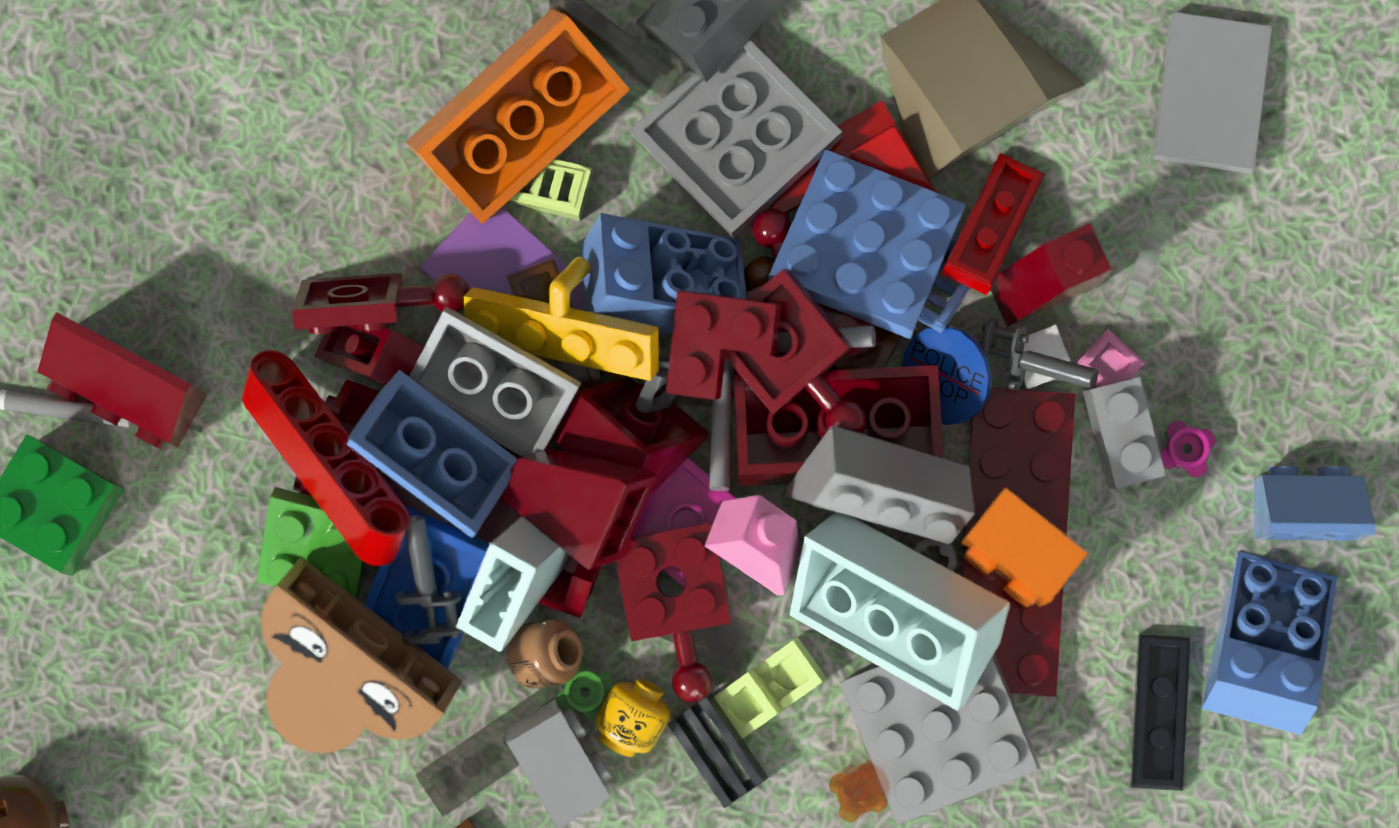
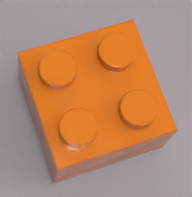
M1006 488L994 499L959 543L967 549L963 556L967 562L986 576L994 571L1005 579L1008 583L1003 588L1004 591L1026 608L1034 603L1038 607L1048 604L1088 554Z

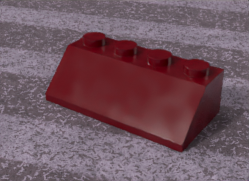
M938 365L827 370L822 374L841 400L854 401L864 410L866 427L862 435L944 459ZM734 375L739 486L789 484L828 432L825 425L826 412L805 389L782 410L772 414L741 375Z

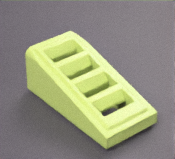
M554 159L533 178L529 194L519 191L508 202L580 221L592 180L593 170L590 167ZM546 172L554 173L548 198L539 196ZM564 177L573 178L567 202L558 200Z

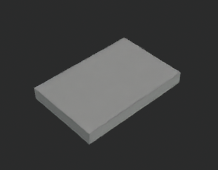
M1178 12L1172 13L1154 139L1153 160L1252 174L1255 168L1272 26Z

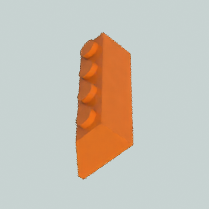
M552 8L405 143L435 177L483 225L630 89L566 14Z

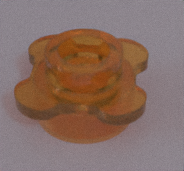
M861 764L857 771L847 775L837 773L830 779L829 788L831 792L837 795L841 805L839 815L847 822H854L860 814L871 810L877 813L881 812L887 805L885 794L879 791L876 783L877 774L872 765ZM861 788L863 791L862 797L856 798L853 795L854 789Z

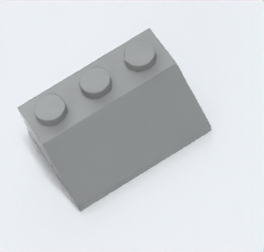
M831 426L785 488L787 497L947 544L954 540L975 514L969 466L835 426Z

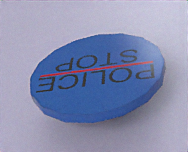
M949 325L945 327L942 334L929 327L913 337L903 354L902 367L938 365L942 424L964 423L980 413L990 397L992 374L988 357L978 341L963 329Z

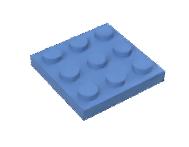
M825 149L770 271L768 282L782 269L789 268L817 303L911 339L966 204Z

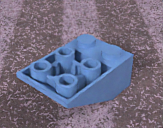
M600 213L579 248L580 257L585 258L591 266L590 272L581 281L583 311L657 326L659 335L673 333L677 291L688 290L747 298L741 239Z
M1238 551L1208 670L1202 709L1302 735L1318 708L1337 577Z

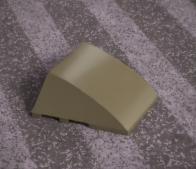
M940 0L880 36L903 136L930 180L959 163L960 159L1039 111L1048 109L1086 85L983 0Z

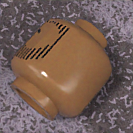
M543 620L522 625L509 641L506 655L510 672L519 684L527 688H544L563 685L573 679L579 670L583 651L580 639L568 624L561 620Z

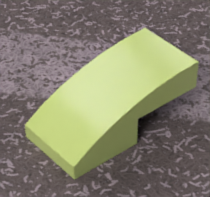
M797 637L722 690L714 698L743 739L825 681L827 677Z

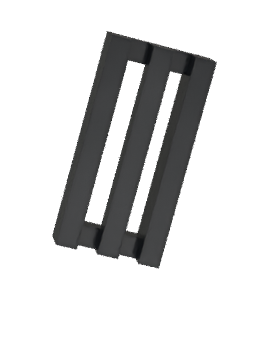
M709 694L667 723L724 808L769 778L712 694ZM704 711L750 779L744 781L729 759L726 750L719 740H716L699 715L701 712ZM687 722H689L691 727L694 729V731L696 732V734L698 735V737L700 738L708 752L711 754V756L713 757V759L715 760L723 774L726 776L734 790L730 789V787L728 786V784L726 783V781L724 780L716 766L713 764V762L711 761V759L709 758V756L707 755L699 741L696 739V737L686 724Z

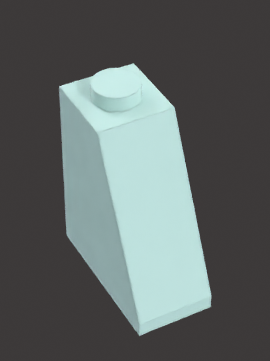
M524 517L519 518L490 544L456 627L501 652L565 568L570 555Z

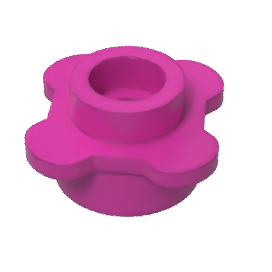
M1174 421L1169 424L1166 429L1169 438L1165 449L1160 452L1163 467L1165 469L1176 467L1186 470L1189 476L1194 478L1205 474L1208 468L1205 460L1209 455L1210 448L1215 445L1214 434L1208 429L1200 431L1196 428L1187 427L1183 421ZM1188 444L1191 446L1192 450L1189 454H1185L1182 451L1183 445Z

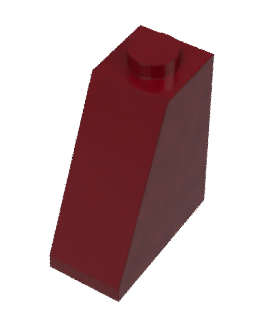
M1091 223L1042 244L996 276L990 291L1008 328L1099 287L1112 268Z
M549 449L520 457L510 469L512 476L501 500L590 570L621 559L658 476L652 471Z

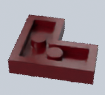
M688 290L677 291L666 393L711 400L721 399L726 350L768 356L776 355L782 303Z

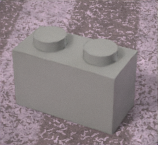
M1140 377L1082 391L1108 488L1118 489L1166 476Z
M554 699L502 730L509 748L557 828L562 827L611 798L604 782L612 778L598 752L595 751L588 756L579 739L587 734L572 708L563 713Z

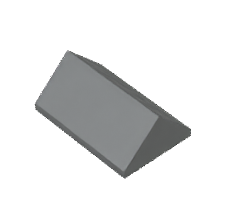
M448 307L442 312L409 376L490 439L522 457L545 450L581 385V382Z

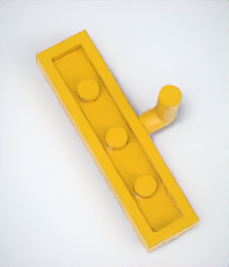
M583 257L574 258L550 284V303L472 287L464 295V313L467 319L531 355L651 381L659 372V331L657 326L570 308L571 291L591 270L590 263Z

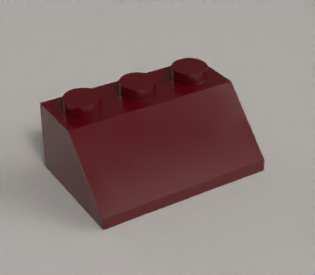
M57 312L51 320L37 371L51 379L47 386L48 390L71 402L75 401L78 394L95 403L90 411L91 413L115 426H118L121 418L126 419L139 426L134 436L160 450L165 442L179 447L207 394Z

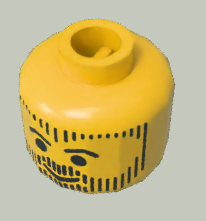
M637 678L635 683L621 681L614 684L595 717L596 727L601 732L599 740L611 750L626 757H634L636 753L651 751L671 716L669 707L661 699L664 694L663 690L643 678Z

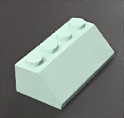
M835 512L804 537L790 616L958 711L964 706L1000 644L1010 603L854 517Z

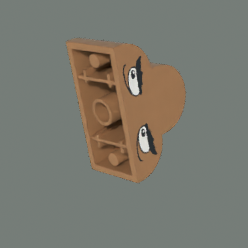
M302 556L274 588L264 604L261 615L262 634L268 649L282 663L272 677L267 690L268 714L277 732L287 742L304 751L312 753L338 751L355 741L365 728L376 735L389 739L401 740L417 737L430 730L439 721L462 683L460 678L420 647L404 644L403 634Z

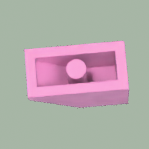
M760 495L722 501L705 543L708 549L776 595L785 594L801 552L797 521Z

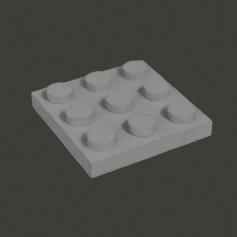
M750 39L707 82L693 71L630 129L632 136L733 239L755 220L759 213L769 207L822 157L825 149L829 151L843 138L842 131Z
M995 654L991 657L964 706L958 711L880 666L840 682L897 825L1030 774L1041 768Z

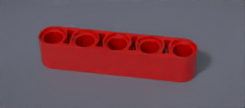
M260 351L254 355L250 362L243 387L242 402L245 408L355 554L362 561L370 565L382 566L391 563L399 553L409 525V514L406 508L371 462L347 445L350 435L296 364L286 354L279 351Z

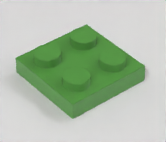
M275 487L269 500L257 582L276 587L302 556L358 600L365 562L355 554L312 496Z

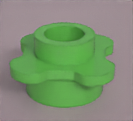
M580 664L574 678L565 684L564 691L558 694L557 704L564 712L572 708V710L584 713L587 719L595 721L596 714L604 702L607 692L614 685V680L607 672L596 674L587 671ZM583 687L590 689L589 696L583 697L580 691Z

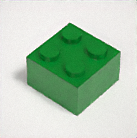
M26 434L0 477V538L59 573L73 576L124 489L43 441Z

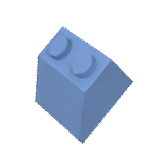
M1273 466L1268 467V475H1261L1254 479V539L1356 541L1375 535V521L1365 477L1349 476L1348 467L1318 468V476H1298V467Z

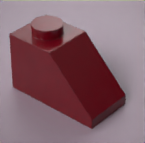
M359 325L338 326L339 329L337 331L324 334L314 357L385 387L399 370L408 377L410 376L424 346L387 328L365 331L359 329Z

